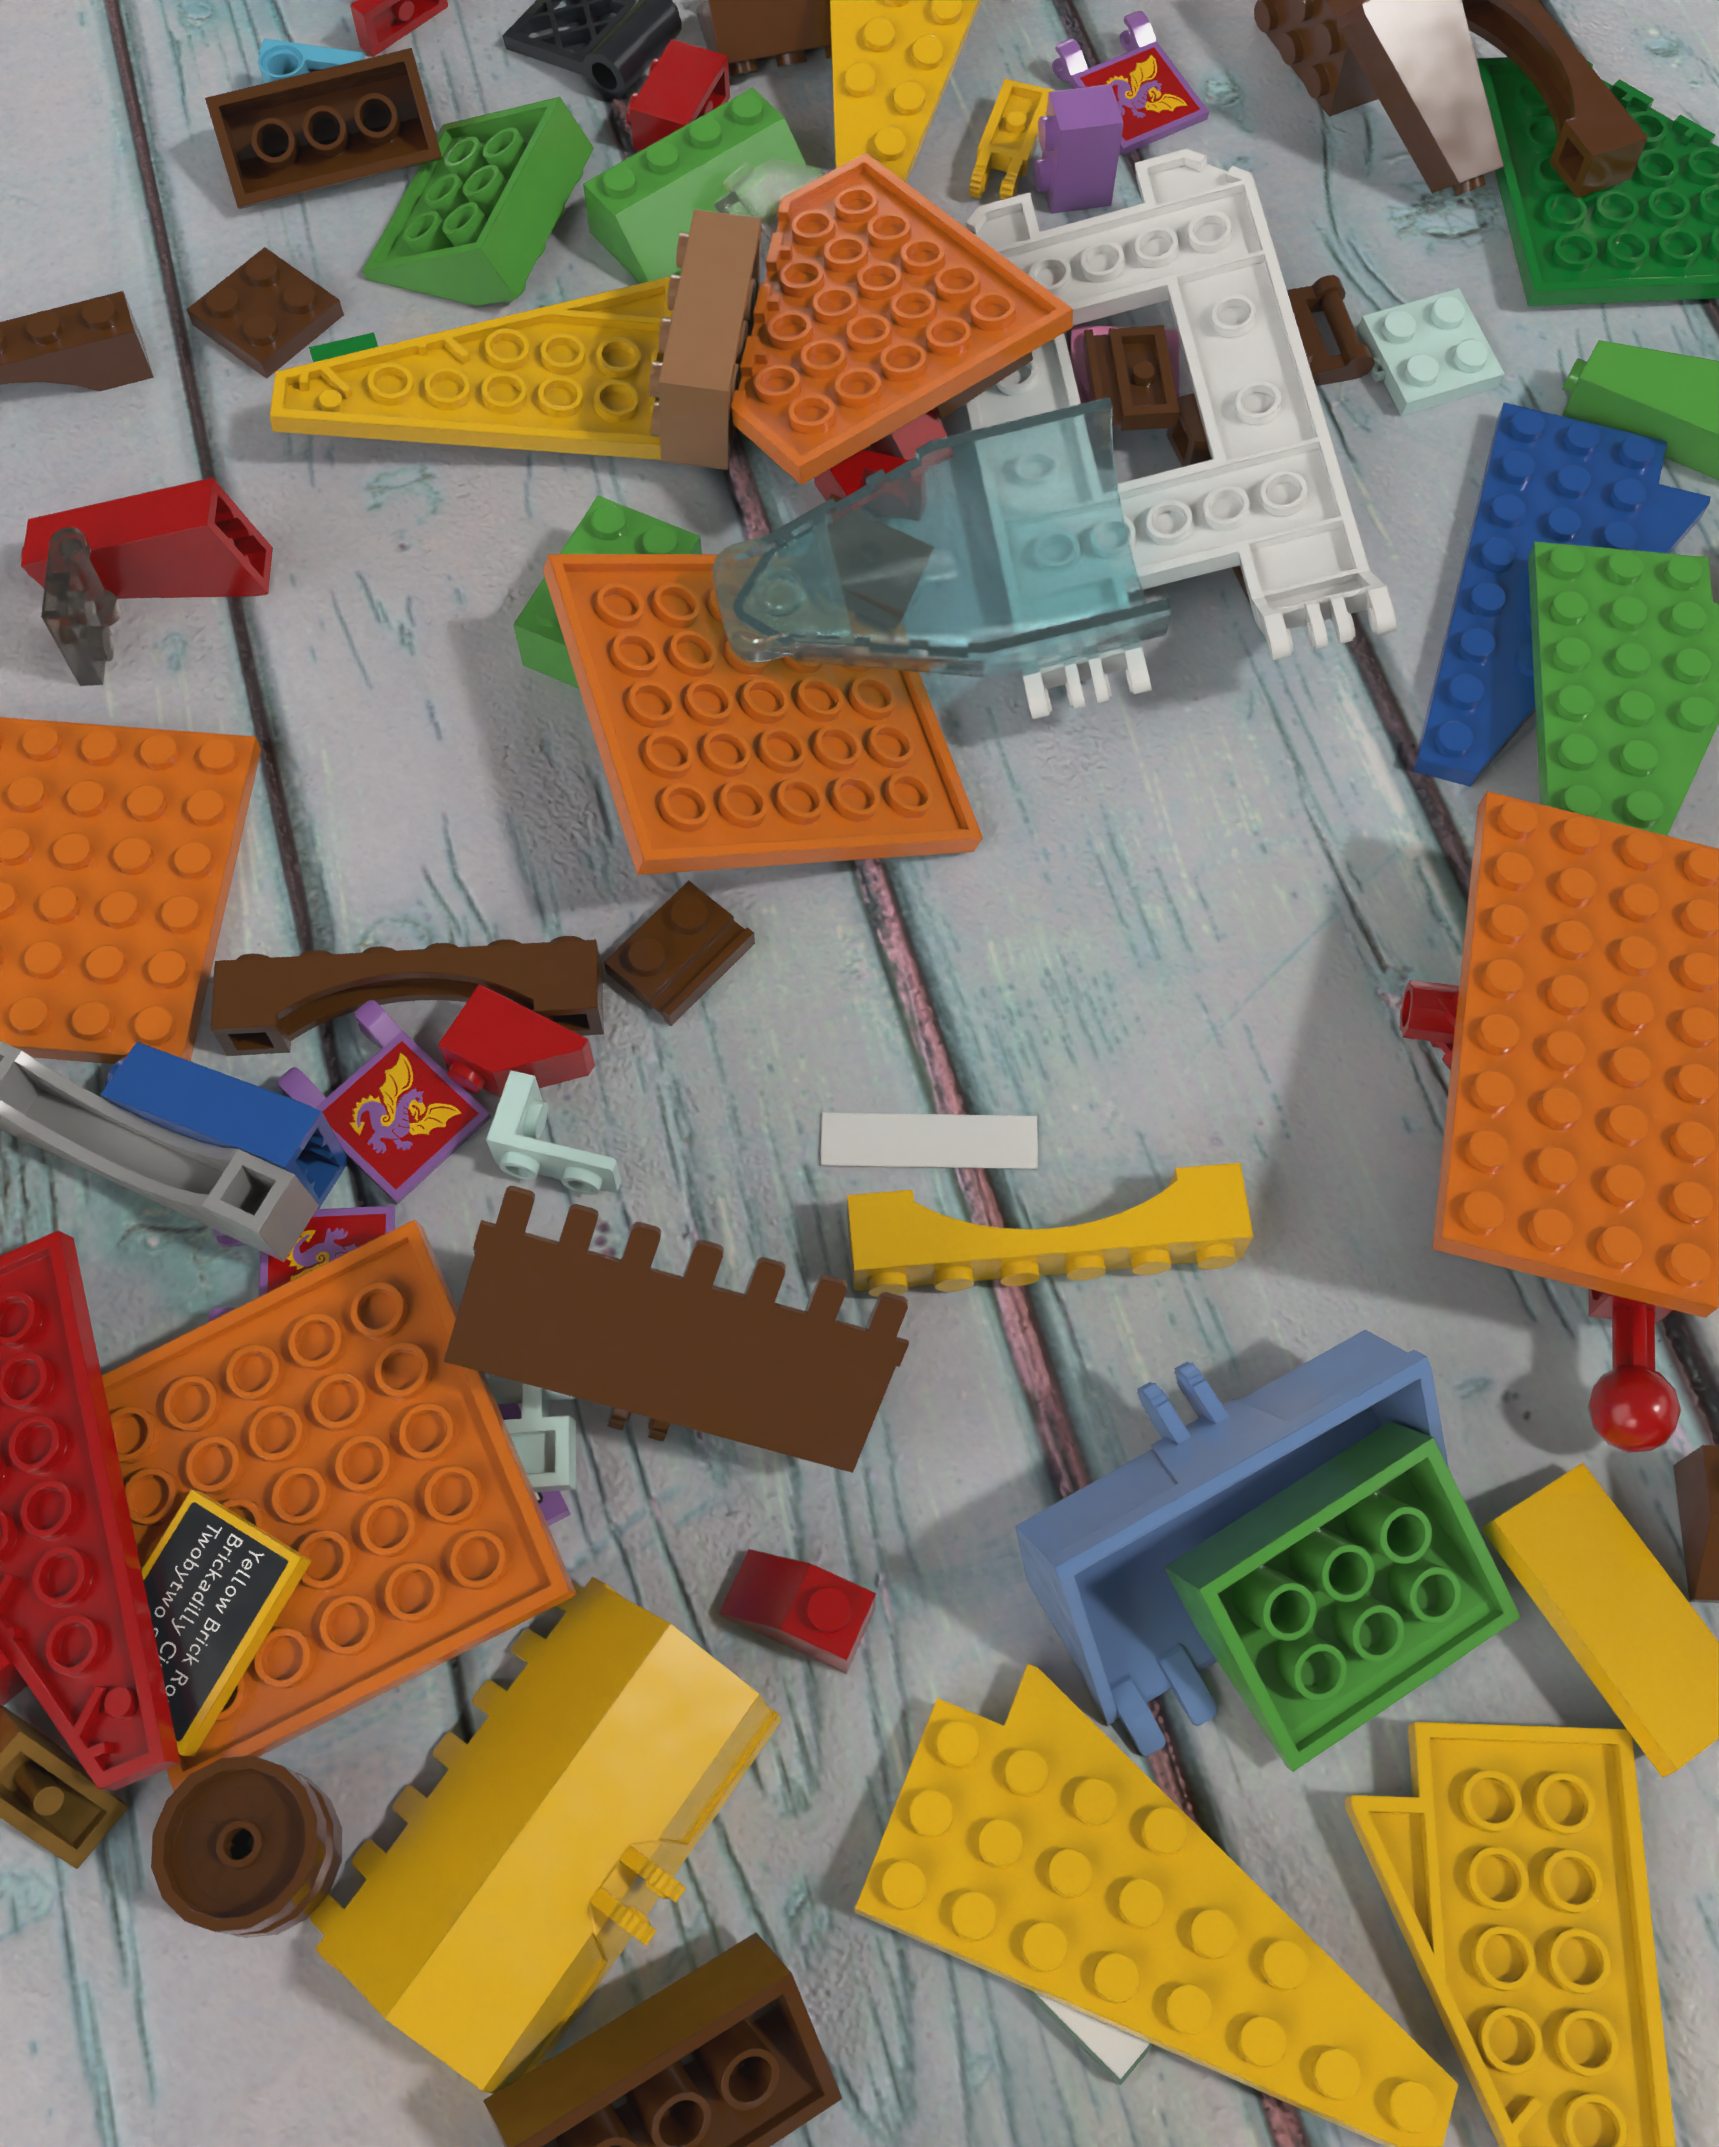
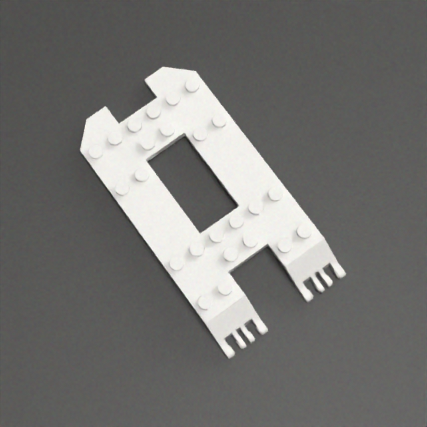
M1188 148L1135 163L1136 179L1143 201L1142 204L1040 232L1029 192L979 206L966 222V227L969 231L1073 309V326L1169 300L1212 459L1101 488L1064 333L1033 350L1032 361L966 403L1019 648L1023 681L1032 720L1049 716L1050 712H1053L1048 689L1061 685L1066 686L1070 707H1074V709L1086 707L1080 681L1089 678L1093 680L1097 702L1110 701L1109 698L1112 697L1107 674L1125 670L1129 691L1133 692L1134 695L1151 691L1152 688L1143 648L1134 626L1127 594L1239 565L1242 570L1255 622L1267 640L1272 660L1291 656L1294 648L1289 629L1303 625L1307 626L1311 648L1314 647L1315 650L1328 647L1327 632L1324 620L1331 619L1334 624L1339 644L1353 641L1355 628L1351 614L1364 610L1368 611L1372 632H1375L1376 635L1396 630L1395 613L1387 586L1370 570L1253 175L1235 166H1232L1227 172L1207 164L1206 155Z

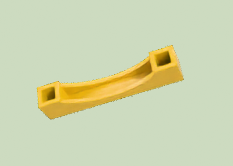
M1241 1162L1175 1168L1169 1186L1144 1203L1100 1220L1057 1228H999L954 1219L914 1202L913 1190L847 1195V1225L854 1292L868 1290L869 1295L879 1297L883 1292L901 1295L908 1291V1287L934 1285L938 1291L955 1292L972 1287L974 1281L1000 1279L1001 1284L1006 1286H1024L1037 1282L1040 1276L1066 1274V1277L1070 1280L1084 1281L1099 1278L1106 1273V1270L1132 1268V1272L1137 1275H1153L1169 1270L1173 1264L1197 1263L1199 1268L1206 1270L1221 1269L1235 1264L1237 1259H1242L1253 1239Z

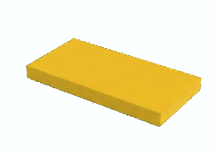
M1581 1463L1481 1529L1662 1778L1678 1771L1719 1739V1641L1584 1463Z

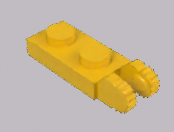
M1004 79L977 148L976 163L969 185L970 197L982 198L988 185L991 169L1006 172L1000 186V200L1017 196L1021 177H1026L1039 142V118L1046 116L1048 94L1054 90Z

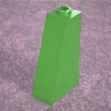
M1598 340L1588 361L1580 358L1576 359L1562 390L1572 393L1562 416L1667 441L1664 458L1719 480V361Z

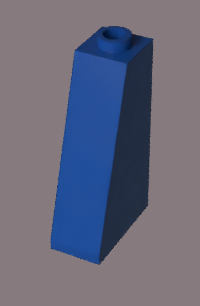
M139 1042L135 1043L126 1058L120 1059L113 1065L107 1075L105 1088L100 1094L103 1099L175 1133L224 1148L240 1149L295 1174L318 1203L319 1207L317 1209H320L349 1163L348 1157L321 1110Z

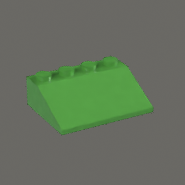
M561 97L443 124L437 134L442 160L419 166L362 270L367 280L474 306L498 302L509 303L517 299L524 292L526 281L537 259L545 251V243L556 222L565 211L564 206L574 186L582 178L583 169L594 149Z
M1392 1421L1386 1423L1164 1567L1195 1628L1285 1766L1292 1772L1521 1618L1434 1437Z

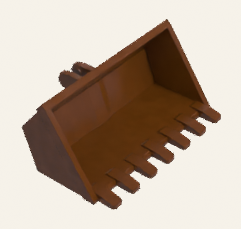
M516 1186L506 1188L496 1224L481 1220L473 1246L475 1256L444 1362L612 1407L607 1426L614 1429L623 1430L625 1423L630 1419L631 1413L649 1417L648 1437L664 1442L670 1424H675L853 1473L896 1367H900L909 1345V1340L897 1337L908 1309V1300L905 1297L889 1292L881 1293L864 1328L836 1320L847 1292V1283L845 1280L833 1276L821 1275L818 1278L805 1311L775 1303L785 1276L786 1266L780 1261L761 1257L756 1261L744 1294L714 1286L713 1283L723 1258L724 1248L720 1244L710 1241L697 1240L695 1242L683 1277L651 1268L662 1232L659 1227L643 1222H635L632 1225L621 1259L588 1250L599 1213L596 1209L579 1204H572L569 1207L559 1242L525 1232L535 1201V1194L530 1190Z

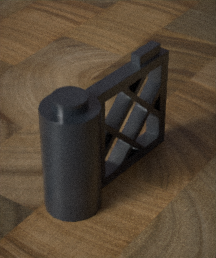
M536 0L502 37L507 50L587 76L594 88L608 98L618 99L623 97L646 72L652 61L664 52L670 40L677 38L682 30V21L678 8L672 0H574L580 3L558 9L555 8L563 0ZM609 13L617 14L611 19L595 23L592 21L593 17ZM587 20V25L558 31L557 26ZM549 28L553 29L551 34L535 38L528 37L533 32ZM591 41L580 54L564 49L565 47Z

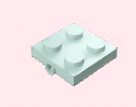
M1459 288L1364 315L1357 328L1363 343L1369 347L1374 359V367L1371 370L1372 378L1376 382L1383 380L1401 416L1498 388L1505 375Z

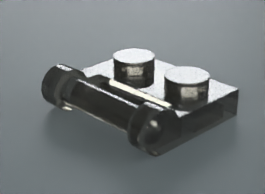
M67 527L56 531L49 542L41 617L79 685H103L106 661H112L114 656V642L109 626L119 620L122 613L121 607L115 595L105 590L89 558L91 547L83 532L77 528Z

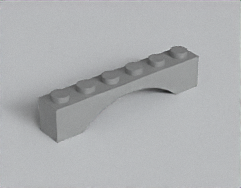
M0 1041V1130L283 1262L286 1260L319 1207L318 1203L295 1174L240 1149L224 1148L204 1143L149 1122L86 1090L22 1050Z

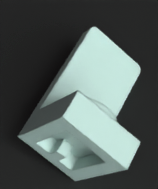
M510 1070L486 1139L495 1164L499 1165V1168L505 1173L520 1179L533 1180L537 1178V1175L559 1179L567 1188L582 1194L596 1195L600 1190L617 1193L621 1183V1176L617 1161L614 1158L537 1140L542 1135L546 1124L548 1103L542 1099L535 1076Z

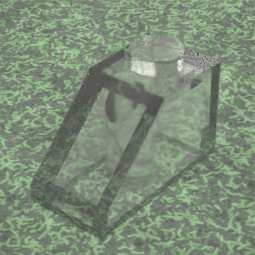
M771 158L755 169H752L748 162H746L723 182L728 192L714 206L720 213L761 218V254L769 250L772 233H776L779 222L778 208L781 198L833 170Z

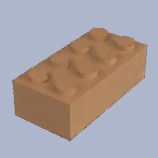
M694 209L689 233L680 232L676 265L677 268H682L681 275L671 274L668 310H673L672 318L662 317L659 331V353H664L663 362L653 361L649 385L650 397L659 398V401H655L653 406L651 435L660 437L661 461L723 470H728L736 430V427L733 425L731 402L734 390L739 388L741 380L740 365L747 336L752 334L754 326L753 312L760 287L761 218Z

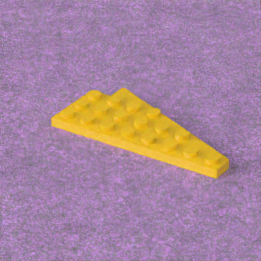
M670 277L276 371L270 409L272 432L661 460L660 437L651 435L653 406L655 401H659V398L650 397L649 385L653 361L663 362L664 353H659L662 317L672 318L673 310H668Z
M1027 1663L1005 1725H1001L939 1698L936 1699L855 1906L856 1914L1386 2147H1443L1458 2083L1038 1667Z
M1413 1722L1409 1724L1408 1740L1412 1797L1350 1795L1345 1798V1810L1499 2147H1676L1631 1734L1627 1729L1437 1722Z

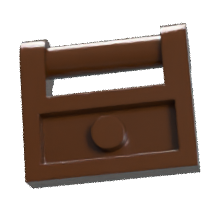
M1327 275L1318 279L1312 286L1287 290L1315 386L1358 379L1372 370L1374 367L1373 356L1369 347L1361 344L1343 302L1346 292L1338 276ZM1324 312L1341 354L1328 355L1312 313Z

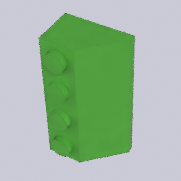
M752 87L583 183L590 233L639 283H645L671 277V274L681 275L682 268H677L676 265L678 238L680 232L689 233L694 209L761 218V230L778 221V208L782 197L814 180L785 117Z

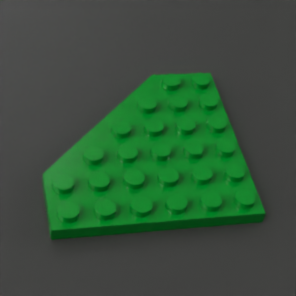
M1509 57L1477 58L1504 167L1496 169L1495 174L1528 306L1719 298V147L1712 143L1716 136L1714 133L1681 114L1674 121L1651 108L1654 101L1653 98L1620 79L1614 85L1602 80L1611 89L1614 96L1633 120L1639 124L1648 139L1630 180L1576 198L1549 163L1558 141L1557 133L1550 112L1533 83ZM1587 61V62L1589 63V65H1590L1591 67H1593L1594 64H1592L1591 62Z

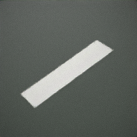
M822 1112L821 1166L1038 1169L1037 1116Z

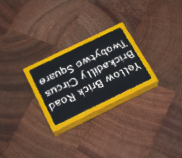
M192 1489L144 1565L142 1575L178 1752L182 1756L195 1757L215 1720L223 1710L312 1560L206 1494Z

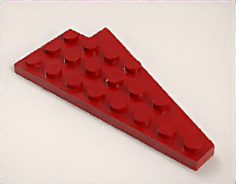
M57 1230L0 1256V1645L97 1788L115 1791L181 1762L76 1246L73 1237Z

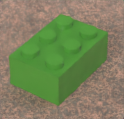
M598 495L560 554H702L699 535ZM544 576L513 624L522 664L579 689Z

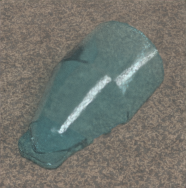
M1110 397L931 440L915 450L916 457L886 474L882 469L866 478V486L840 501L835 502L831 498L767 536L735 543L726 547L716 557L713 564V581L728 642L732 651L737 656L750 662H763L789 656L795 661L990 678L1165 636L1171 619V606L1168 598L1147 603L1135 568L1118 491L1113 453L1112 404Z

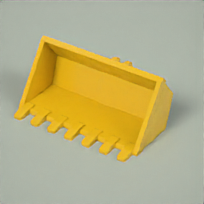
M593 1576L584 1588L572 1582L577 1595L555 1606L565 1614L546 1639L527 1628L513 1643L511 1652L527 1663V1665L510 1688L506 1691L492 1680H487L474 1695L472 1704L487 1714L488 1717L469 1743H465L452 1732H448L435 1747L432 1754L433 1757L449 1770L428 1798L412 1785H408L396 1799L392 1809L408 1825L390 1849L386 1852L377 1843L368 1839L354 1855L351 1864L367 1880L346 1908L328 1894L309 1918L324 1935L315 1950L327 1963L343 1974L385 2020L477 2088L491 2094L496 2093L548 2060L632 1937H635L645 1946L648 1945L657 1930L651 1926L650 1919L646 1916L660 1897L663 1899L670 1898L675 1903L681 1897L686 1887L674 1878L675 1874L782 1721L780 1715L767 1706L757 1691L674 1625L625 1599L606 1583Z

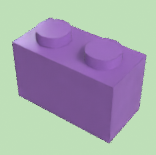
M1111 84L1053 91L1048 94L1046 116L1040 117L1038 122V136L1042 158L1035 159L1034 180L1038 193L1045 192L1051 214L1105 207L1112 204L1124 122Z

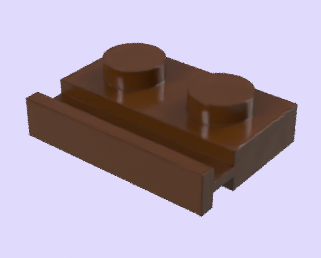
M1164 325L1109 328L1108 334L1093 335V329L1084 330L1082 348L1096 433L1105 432V426L1119 425L1121 431L1176 428L1180 411Z
M688 880L604 961L606 973L650 1010L652 1008L664 1017V1021L672 1026L755 944L754 932L748 927L744 929L734 921L732 914Z

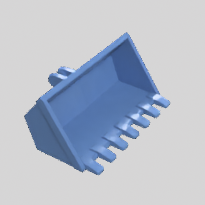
M1363 1330L1238 1401L1232 1399L1223 1405L1194 1363L1187 1361L1174 1368V1373L1181 1392L1186 1396L1198 1419L1185 1426L1164 1391L1156 1383L1149 1382L1137 1389L1139 1400L1162 1439L1150 1445L1152 1449L1015 1526L1026 1581L1085 1680L1092 1701L1105 1724L1109 1726L1120 1720L1141 1756L1148 1757L1162 1749L1165 1745V1737L1146 1703L1166 1691L1172 1689L1191 1723L1195 1726H1200L1214 1718L1218 1712L1215 1702L1199 1675L1200 1671L1216 1663L1217 1660L1195 1628L1164 1567L1390 1421L1434 1437L1448 1466L1432 1368L1427 1356L1416 1350L1406 1352L1377 1335Z

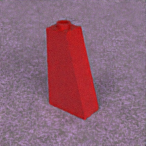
M208 478L28 519L25 542L21 551V567L55 600L267 595L269 592L273 547L214 478Z

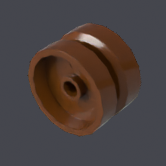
M256 1756L221 1758L190 1774L166 1800L152 1835L151 1869L162 1899L185 1922L214 1932L243 1938L278 1935L306 1920L330 1893L342 1862V1826L331 1799L309 1778L285 1766ZM253 1836L254 1845L251 1850L247 1845V1841Z

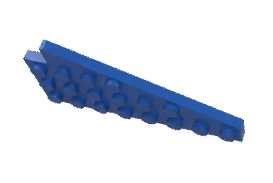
M1503 402L1497 417L1413 772L1471 787L1535 712L1528 555L1534 541L1671 554L1701 519L1710 503L1711 496L1659 484L1667 441Z

